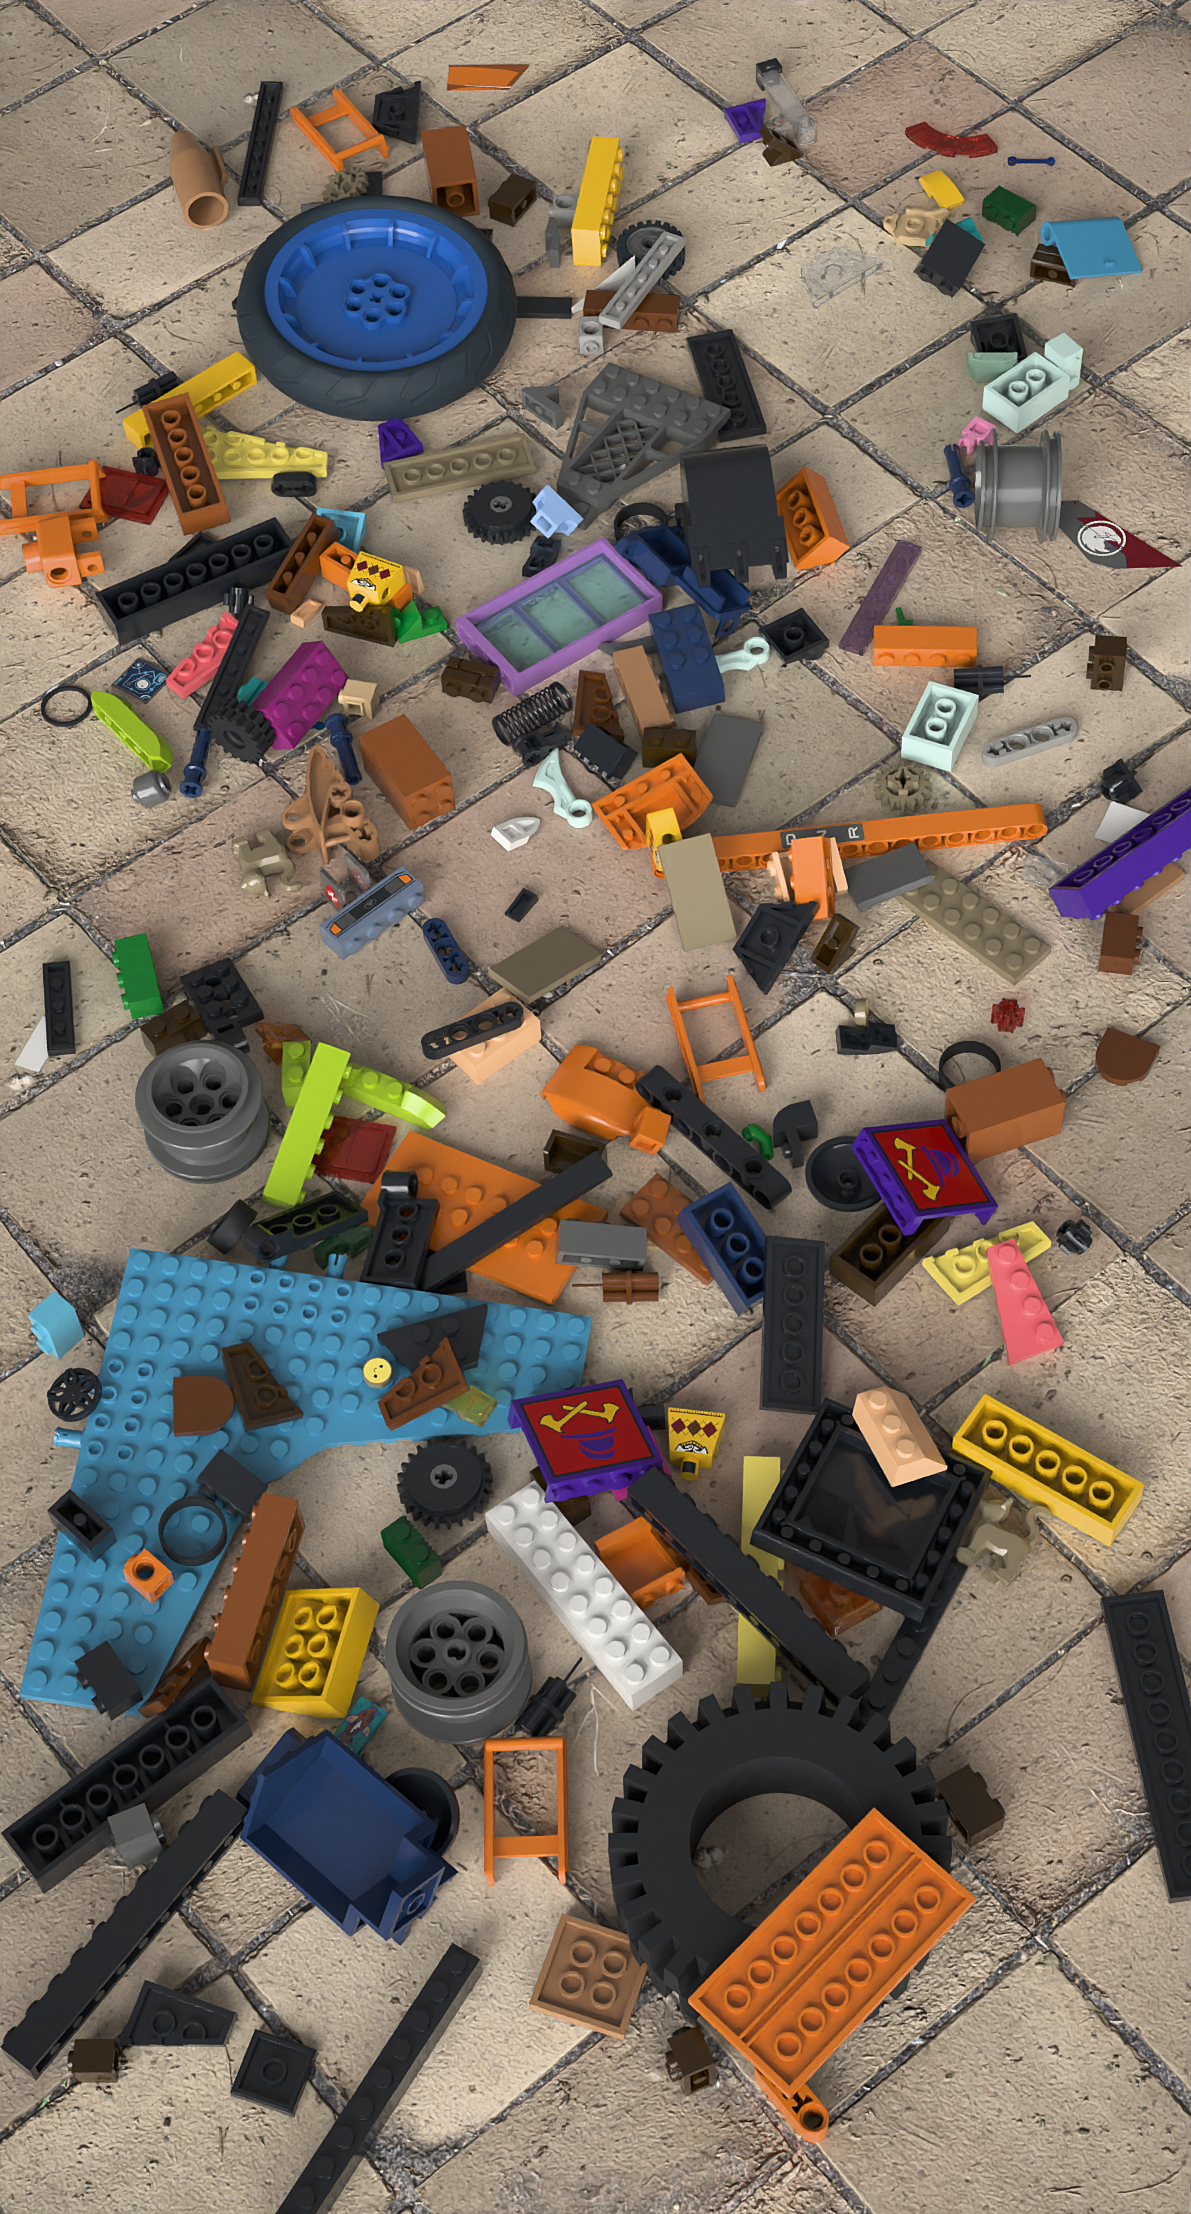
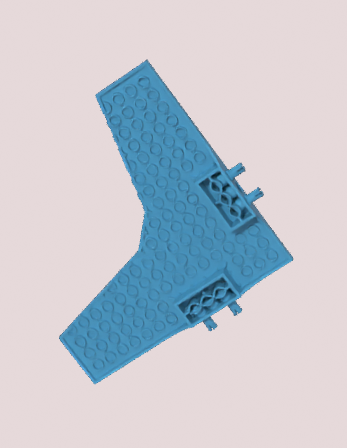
M131 1248L100 1373L97 1375L102 1385L101 1400L96 1409L89 1415L86 1429L78 1431L57 1427L56 1433L58 1434L54 1436V1446L80 1449L71 1490L113 1528L117 1542L94 1563L60 1531L19 1692L20 1697L96 1710L91 1701L95 1697L90 1688L83 1690L74 1676L78 1672L74 1661L107 1640L141 1690L144 1699L123 1714L144 1717L137 1710L162 1682L161 1679L167 1667L170 1666L175 1656V1651L181 1639L184 1638L194 1613H197L218 1571V1566L231 1545V1540L236 1530L240 1528L243 1519L239 1516L235 1519L228 1515L222 1509L224 1504L214 1497L211 1501L223 1512L228 1531L225 1547L214 1560L201 1566H183L171 1560L161 1546L158 1525L163 1512L169 1505L189 1496L209 1499L198 1490L200 1485L196 1483V1480L220 1449L268 1485L280 1476L283 1478L301 1466V1463L312 1455L319 1454L327 1448H337L338 1445L353 1444V1446H363L366 1443L372 1442L389 1444L396 1443L398 1440L416 1442L439 1440L440 1437L443 1439H451L452 1437L462 1438L464 1435L481 1437L489 1436L490 1433L503 1432L519 1434V1431H523L522 1428L511 1429L507 1421L511 1400L581 1387L592 1317L343 1280L348 1259L340 1254L338 1263L336 1254L329 1255L326 1277L285 1271L290 1254L269 1262V1267L263 1268ZM487 1303L488 1314L484 1326L478 1367L463 1371L471 1390L391 1431L385 1423L377 1402L403 1377H409L411 1373L407 1367L402 1366L395 1359L394 1355L384 1345L381 1346L378 1343L377 1334ZM251 1342L269 1366L271 1374L280 1385L284 1386L295 1406L298 1405L304 1413L303 1419L244 1432L234 1400V1414L218 1432L210 1435L174 1437L173 1377L213 1376L225 1382L231 1390L220 1350L223 1347ZM371 1358H384L392 1366V1380L384 1388H371L363 1380V1366ZM78 1375V1377H79L80 1379L86 1376V1375ZM95 1386L88 1394L95 1393ZM186 1507L170 1517L164 1529L163 1539L168 1548L178 1555L186 1557L200 1556L209 1552L218 1543L222 1535L223 1524L213 1511L205 1507ZM144 1549L148 1550L172 1572L174 1583L153 1604L126 1581L123 1573L127 1560L136 1553L139 1555ZM145 1570L139 1577L148 1579L154 1574V1571Z

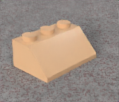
M887 1386L857 1394L852 1416L892 1487L947 1470L948 1466L906 1394Z

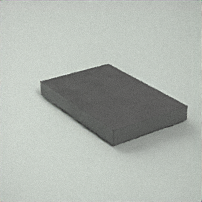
M914 843L843 870L848 886L847 891L858 911L934 882L932 873Z

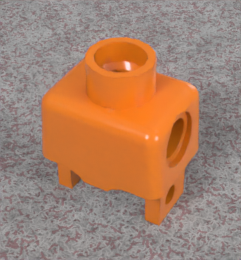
M67 514L39 521L35 526L37 541L22 544L28 574L43 571L46 583L50 588L81 585V577L105 573L100 550L79 554L76 548L78 543L99 540L94 517L70 521Z

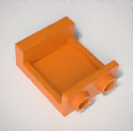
M642 1516L596 1540L594 1547L596 1556L641 1610H646L653 1606L657 1599L666 1594L673 1595L680 1591L683 1585L686 1584L684 1569L682 1567L678 1568L650 1532L652 1526Z

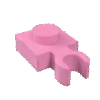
M976 416L962 431V438L958 441L959 450L967 446V455L972 454L979 440H984L985 444L989 441L990 431L992 428L996 430V425Z

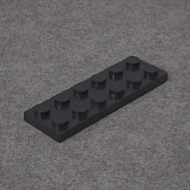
M728 329L686 337V345L705 400L726 407L731 411V417L718 431L719 442L767 434V426L733 330Z
M767 1235L765 1238L759 1410L816 1415L821 1406L825 1241Z

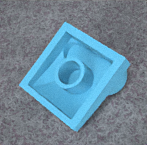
M317 508V515L334 520L340 535L338 543L359 555L362 539L367 534L366 514Z

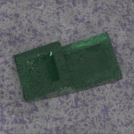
M369 1225L351 1228L319 1243L313 1248L316 1264L322 1270L328 1267L329 1255L336 1254L337 1260L339 1254L344 1255L346 1253L354 1260L369 1248L373 1236L372 1228Z

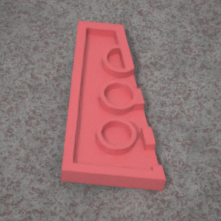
M225 611L217 626L213 625L208 630V636L203 642H198L194 646L193 653L189 658H184L166 678L167 687L182 699H185L215 677L239 621Z
M1014 1238L987 1248L986 1257L992 1287L995 1290L996 1307L1000 1315L1003 1342L1006 1345L1008 1366L1062 1346L1064 1341Z

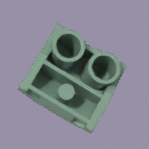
M1017 352L967 353L966 374L977 383H991L1015 366L1017 363Z

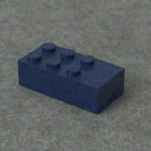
M698 602L649 614L650 634L675 714L725 702L724 682Z
M730 1181L683 1208L676 1221L739 1317L763 1303L765 1238L767 1236Z

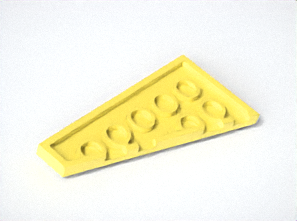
M207 426L206 429L200 427L218 479L272 478L277 473L301 472L311 473L316 477H327L328 452L301 446L295 449L286 447V443L277 441L276 444L266 442L265 438L234 431L223 433L216 431V427Z

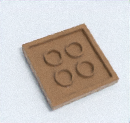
M562 1913L530 1999L529 2009L624 2040L649 1966L645 1962L640 1967L631 1953L628 1934Z

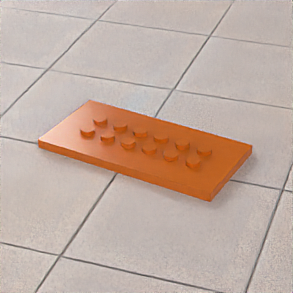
M409 1131L360 1204L361 1207L368 1211L369 1221L360 1225L373 1231L375 1230L380 1213L377 1201L381 1191V1179L386 1170L415 1171L419 1182L416 1198L438 1199L441 1206L427 1252L430 1255L441 1250L542 1184ZM576 1199L466 1270L554 1306L578 1267L555 1264L556 1238L560 1220L575 1218L582 1222L590 1223L606 1221L608 1211ZM415 1210L405 1212L403 1217L411 1216ZM404 1233L400 1237L396 1238V1240L401 1241L408 1236V1234Z
M873 1808L688 1998V2003L786 2097L791 2099L975 1903L976 1898L879 1811Z

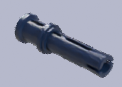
M951 444L944 448L951 476L949 487L954 493L952 498L954 505L959 508H965L972 505L975 495L970 490L971 480L965 475L959 446L953 444L954 451H952Z
M334 713L325 720V726L331 734L330 743L337 749L346 782L349 785H356L360 783L359 780L362 781V775L351 744L353 735L347 728L348 720L346 715Z
M207 728L197 730L190 763L185 766L183 771L185 778L181 782L179 789L184 796L189 798H197L203 792L202 781L207 776L205 763L212 740L210 736L211 731Z

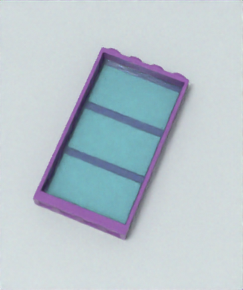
M602 537L455 619L457 637L483 664L500 668L501 683L516 697L598 650V646L602 642L610 643L649 621V614L663 611L662 601L664 598L662 592L657 587L654 588L648 582L647 577L643 573H639L630 564L628 558L625 559L616 552L614 544H610Z

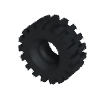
M228 698L223 701L207 721V729L211 731L210 736L216 738L215 743L218 746L221 745L225 753H231L233 758L237 759L238 757L244 763L247 761L249 764L257 763L276 739V736L273 735L275 732L274 728L269 727L271 724L269 720H264V715L261 712H256L254 706L250 705L249 707L245 701L241 700L239 702L237 698L232 700Z

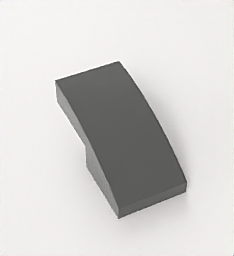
M550 217L545 230L546 251H549L550 267L559 268L561 263L560 232L556 220Z

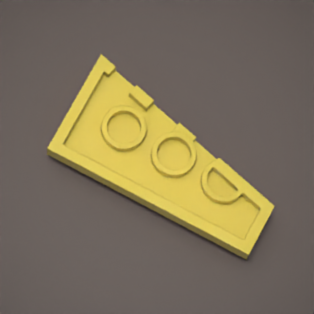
M1032 1221L1000 1232L997 1237L974 1241L971 1246L959 1250L958 1248L948 1250L945 1255L933 1258V1256L923 1259L922 1266L959 1306L992 1285L986 1257L987 1248L1014 1238L1027 1263L1051 1247V1240Z

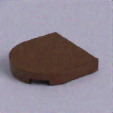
M1107 1027L1096 1050L1095 1065L1102 1078L1119 1086H1127L1128 1083L1142 1081L1147 1077L1160 1051V1046Z
M213 1376L173 1377L174 1437L214 1434L232 1418L235 1408L234 1398L225 1382Z

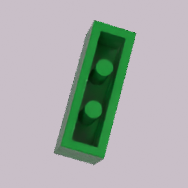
M146 933L114 940L116 951L111 953L115 968L120 967L121 972L116 973L119 988H125L126 992L121 994L124 1010L130 1009L132 1019L165 1012Z

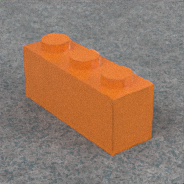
M818 836L793 839L788 851L789 860L793 863V874H791L790 878L791 887L795 890V901L793 903L799 905L815 901L819 904L820 908L812 922L831 920L834 913H836L830 838Z

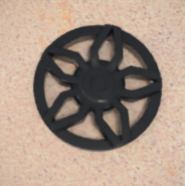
M68 1368L54 1381L47 1392L49 1408L62 1421L76 1422L89 1416L98 1406L102 1397V1385L99 1378L92 1371L85 1368ZM78 1375H86L81 1379L78 1377ZM73 1377V1383L70 1384V1378ZM95 1386L94 1397L91 1399L88 1393ZM63 1392L62 1395L56 1396L57 1393ZM55 1401L60 1403L58 1410L56 1408ZM75 1408L84 1409L79 1413L70 1415Z

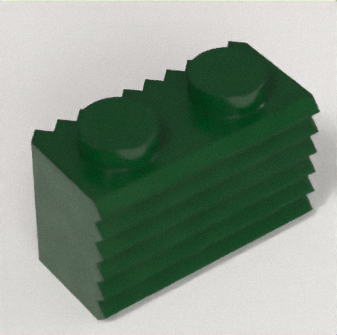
M998 185L992 193L987 195L986 198L984 197L982 216L988 221L1001 225L1005 230L1012 231V233L1018 235L1035 221L1037 205Z
M401 1516L381 1531L383 1547L420 1590L442 1575L440 1555H437L432 1546L425 1542V1538L421 1536V1533H418L417 1529H414V1525H411L410 1520H407L406 1516Z

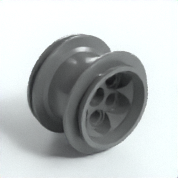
M992 428L989 434L988 445H985L984 440H979L975 471L976 532H981L982 527H985L986 540L988 543H991L995 527H1036L1037 538L1040 544L1045 541L1046 536H1049L1050 542H1055L1059 527L1062 492V445L1060 432L1054 431L1053 436H1049L1048 430L1044 429L1041 433L1039 445H998L996 430Z
M215 1040L184 1042L165 1050L155 1057L140 1076L135 1092V1106L138 1117L144 1126L145 1141L151 1155L170 1175L182 1181L195 1184L219 1183L245 1172L262 1154L269 1136V1109L263 1097V1083L259 1070L254 1062L240 1049Z
M455 1580L437 1583L422 1589L409 1598L400 1607L391 1622L385 1644L386 1670L391 1681L396 1706L403 1718L416 1731L442 1743L470 1744L498 1734L508 1727L520 1714L527 1702L532 1685V1666L528 1654V1639L519 1615L512 1605L498 1592L485 1585L470 1581ZM471 1638L479 1639L482 1641L474 1642L471 1640ZM426 1656L434 1657L429 1663L421 1662ZM455 1656H460L464 1658H462L461 1660H456ZM490 1661L497 1663L495 1667L490 1669L483 1667L485 1663ZM437 1683L446 1684L441 1690L432 1689ZM471 1685L478 1687V1689L472 1693H466L463 1691L466 1687Z

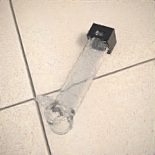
M777 58L757 63L756 83L762 91H767L787 123L774 127V130L781 134L793 131L797 144L801 146L813 145L817 141V118L808 113L782 74V66Z

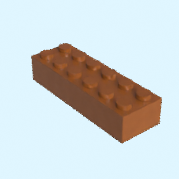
M188 392L143 405L142 410L184 536L230 523L227 504Z
M264 1492L260 1502L254 1504L251 1516L253 1523L251 1529L246 1530L242 1541L244 1550L241 1558L237 1557L233 1567L234 1579L232 1585L226 1587L224 1593L225 1606L223 1612L218 1613L214 1623V1631L216 1633L213 1642L209 1641L207 1643L204 1655L209 1665V1672L212 1673L213 1679L219 1686L250 1693L252 1692L305 1530V1523L298 1499Z

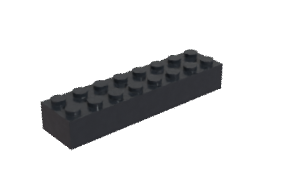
M273 517L96 592L95 596L99 612L121 646L223 602L224 593H230V587L252 590L272 581L294 543L276 517Z
M210 1676L169 1706L167 1710L161 1712L2 1831L1 1834L10 1850L43 1894H45L115 1841L108 1817L142 1803H145L149 1813L156 1810L252 1737L253 1734L249 1722L213 1677Z

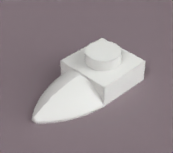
M533 817L511 819L493 827L491 836L507 851L513 850L527 843L529 837L538 829L540 819Z

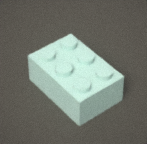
M1034 352L984 387L982 409L1014 432L1019 433L1068 398L1070 375L1037 352Z
M929 681L902 736L901 757L951 772L977 717L979 695Z

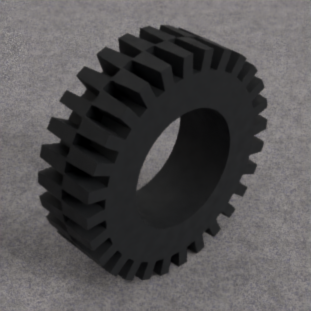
M770 1682L768 1701L754 1702L750 1684L733 1687L732 1705L722 1710L713 1693L699 1700L697 1721L692 1724L682 1711L668 1719L667 1741L663 1743L652 1734L642 1746V1768L630 1763L623 1776L624 1798L615 1797L611 1811L613 1833H608L610 1875L618 1923L621 1932L628 1934L631 1953L640 1967L645 1962L649 1966L654 1987L665 1998L674 1990L679 1996L682 2012L692 2019L697 2020L700 2014L688 2003V1998L757 1928L735 1919L719 1908L704 1891L693 1868L694 1855L703 1834L721 1813L734 1804L762 1794H795L812 1799L828 1807L851 1830L875 1808L950 1874L952 1836L947 1835L948 1812L944 1799L935 1801L936 1778L929 1765L919 1770L916 1769V1747L906 1736L896 1744L891 1743L890 1721L880 1713L876 1712L867 1724L860 1721L858 1700L844 1694L835 1711L826 1708L824 1687L808 1684L804 1702L789 1701L787 1682ZM930 1951L913 1969L921 1972L929 1958ZM910 1972L889 1993L895 2001L907 1990ZM881 2003L864 2020V2023L879 2014Z

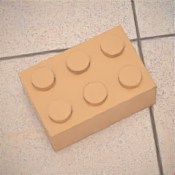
M504 987L457 1020H462L506 1002H516L523 1007L524 1023L520 1028L448 1055L477 1085L541 1040L540 1020ZM512 1013L507 1014V1016H510L511 1019L516 1017L513 1016ZM485 1021L480 1023L478 1027L482 1030H489L493 1024ZM458 1031L452 1037L456 1040H462L468 1034ZM445 1037L444 1040L446 1039V1044H449L448 1037Z

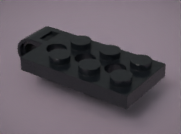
M230 957L180 976L181 985L206 1025L211 1040L230 1044L245 1054L250 1052V1047L242 1028L265 1018L261 1007Z
M384 1171L381 1179V1191L377 1201L380 1213L359 1282L403 1289H417L441 1205L438 1199L416 1198L419 1182L415 1171ZM415 1210L411 1216L403 1217L405 1212ZM402 1234H408V1236L401 1241H396V1238L400 1237ZM396 1257H401L398 1263L389 1265V1262L393 1261Z
M335 1190L252 1224L242 1236V1246L260 1261L271 1262L297 1250H304L321 1240L330 1239L338 1233L356 1228L358 1225L369 1221L368 1211Z

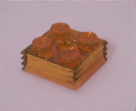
M813 1573L799 1582L800 1593L831 1637L839 1635L883 1609V1605ZM839 1592L841 1595L847 1594V1597L838 1598L836 1597V1593Z

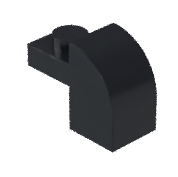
M810 1100L784 1107L777 1113L773 1121V1147H781L785 1159L789 1158L792 1169L804 1166V1150L801 1142L815 1139L818 1134V1122Z

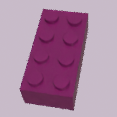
M323 641L302 643L251 704L255 707L256 712H261L264 715V720H269L271 723L269 727L274 728L275 732L273 735L276 736L272 744L274 750L294 749L336 698L340 690L345 687L347 680L350 679Z

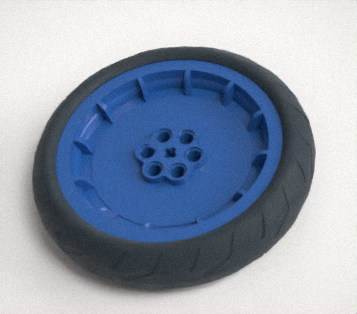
M362 195L341 198L306 210L289 219L288 222L283 223L270 234L253 254L243 272L237 297L236 314L239 332L250 359L267 380L283 394L308 408L331 416L358 421H386L420 416L439 410L466 396L467 393L479 386L494 371L510 344L516 323L517 297L512 274L500 251L471 222L443 207L415 198L389 195Z

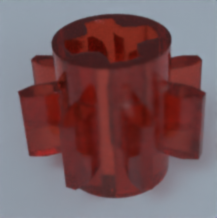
M1002 998L999 1005H992L990 1022L997 1024L999 1032L1013 1033L1017 1026L1023 1027L1025 1008H1019L1016 999Z

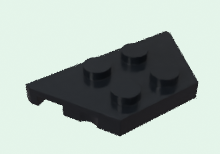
M421 81L414 82V87L403 90L402 86L391 91L375 95L372 126L378 133L410 144H416L422 90Z
M809 901V904L795 905L793 902H783L781 904L760 903L733 947V951L763 994L767 995L818 912L820 906L817 902Z
M485 1303L378 1333L377 1340L381 1346L384 1345L394 1355L395 1359L402 1366L407 1367L411 1374L420 1366L419 1362L426 1355L430 1357L440 1347L439 1343L446 1336L452 1343L463 1371L477 1368L488 1306Z

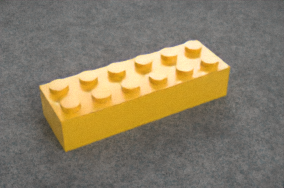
M592 136L571 228L574 265L601 267L603 257H607L608 243L606 242L611 240L610 226H614L615 213L613 211H617V195L621 194L620 180H624L625 172L624 166H621L624 149L620 148L619 138Z
M987 1394L982 1396L953 1437L951 1453L993 1471L991 1479L1036 1505L1045 1506L1055 1516L1109 1547L1141 1501L1144 1488L1142 1482Z

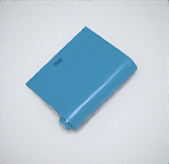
M1118 216L1052 221L1043 223L1040 236L1043 244L1046 246L1057 245L1070 279L1137 274L1143 271L1124 223Z

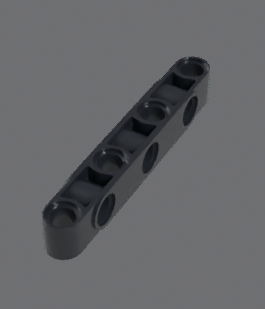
M655 1065L635 1081V1088L643 1099L652 1107L658 1108L663 1113L670 1115V1124L765 1209L772 1210L791 1194V1184L778 1170L663 1067ZM714 1135L717 1136V1138H710L708 1136ZM754 1171V1172H756V1173H758V1174L752 1175V1174H749L748 1172Z

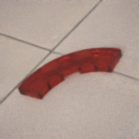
M925 121L905 128V135L913 143L923 149L927 147L937 151V155L955 158V155H969V158H977L995 154L998 146L987 133L971 137L952 136L935 130Z

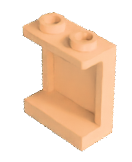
M833 837L830 838L834 895L839 896L847 892L848 886L836 840ZM788 851L782 853L772 852L769 857L770 860L767 861V868L770 877H775L777 885L773 887L775 899L781 903L795 901V890L792 889L790 882L791 874H793V863L789 860Z

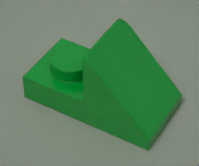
M412 600L403 609L402 615L398 617L401 625L396 628V634L401 644L448 630L447 622L439 606L418 611L414 600Z

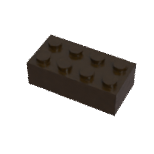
M883 1202L830 1256L829 1274L875 1307L948 1232L950 1216L923 1219L914 1234L903 1235L886 1204Z

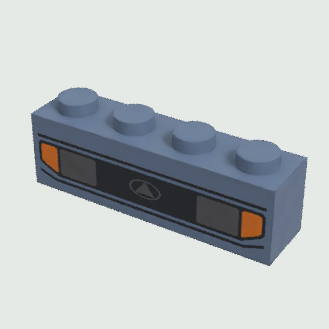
M403 866L399 867L320 925L322 941L342 960L351 954H355L363 945L377 938L382 931L392 924L398 923L404 915L418 908L425 901L423 884Z

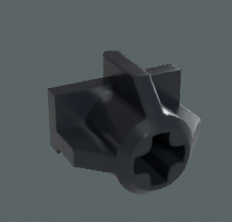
M1122 758L1104 769L1100 783V790L1107 800L1122 804L1137 798L1143 792L1134 778L1137 771H1129Z

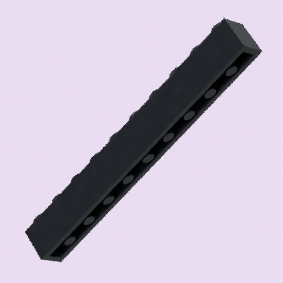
M652 1467L627 1488L628 1503L812 1685L824 1687L825 1698L836 1709L844 1694L858 1700L869 1690L870 1673L866 1666L858 1660L855 1662L847 1655L848 1652L845 1646L837 1639L832 1640L825 1633V1628L816 1618H809L803 1612L800 1602L793 1596L788 1597L781 1590V1585L773 1576L769 1575L767 1577L760 1570L756 1559L750 1554L745 1555L730 1534L726 1533L724 1535L717 1528V1523L708 1513L703 1514L697 1509L693 1498L686 1492L682 1494L675 1487V1482L667 1473H661L655 1467Z
M219 1788L213 1795H208L199 1807V1812L192 1820H187L181 1826L178 1837L173 1843L166 1845L157 1856V1862L149 1871L145 1870L138 1877L135 1888L130 1894L123 1896L116 1903L114 1913L106 1922L102 1921L98 1924L92 1933V1939L84 1948L80 1947L71 1957L70 1965L62 1974H57L50 1981L48 1991L40 2000H35L28 2007L25 2013L26 2017L17 2027H12L6 2033L0 2048L8 2059L34 2080L40 2077L241 1836L244 1827L243 1820L248 1813L246 1808Z
M454 1943L450 1945L275 2214H328L482 1975L483 1969L479 1958Z

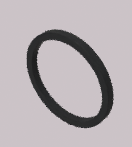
M72 685L53 689L41 702L43 718L48 723L58 727L76 725L86 719L92 710V701L88 692ZM63 691H76L83 694L88 700V706L80 717L71 721L61 722L47 716L45 712L46 703L55 694Z

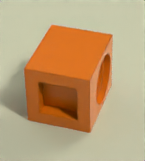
M645 1106L635 1117L628 1146L654 1156L665 1143L671 1116L663 1113L658 1108Z
M146 1549L139 1555L137 1553L132 1555L125 1563L123 1573L126 1581L151 1604L174 1583L172 1572ZM145 1570L154 1571V1574L148 1579L139 1577Z

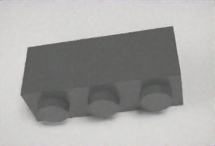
M575 1218L560 1220L556 1238L555 1264L642 1272L646 1262L647 1228L639 1227L636 1224L611 1225L606 1221H597L595 1223L582 1222Z

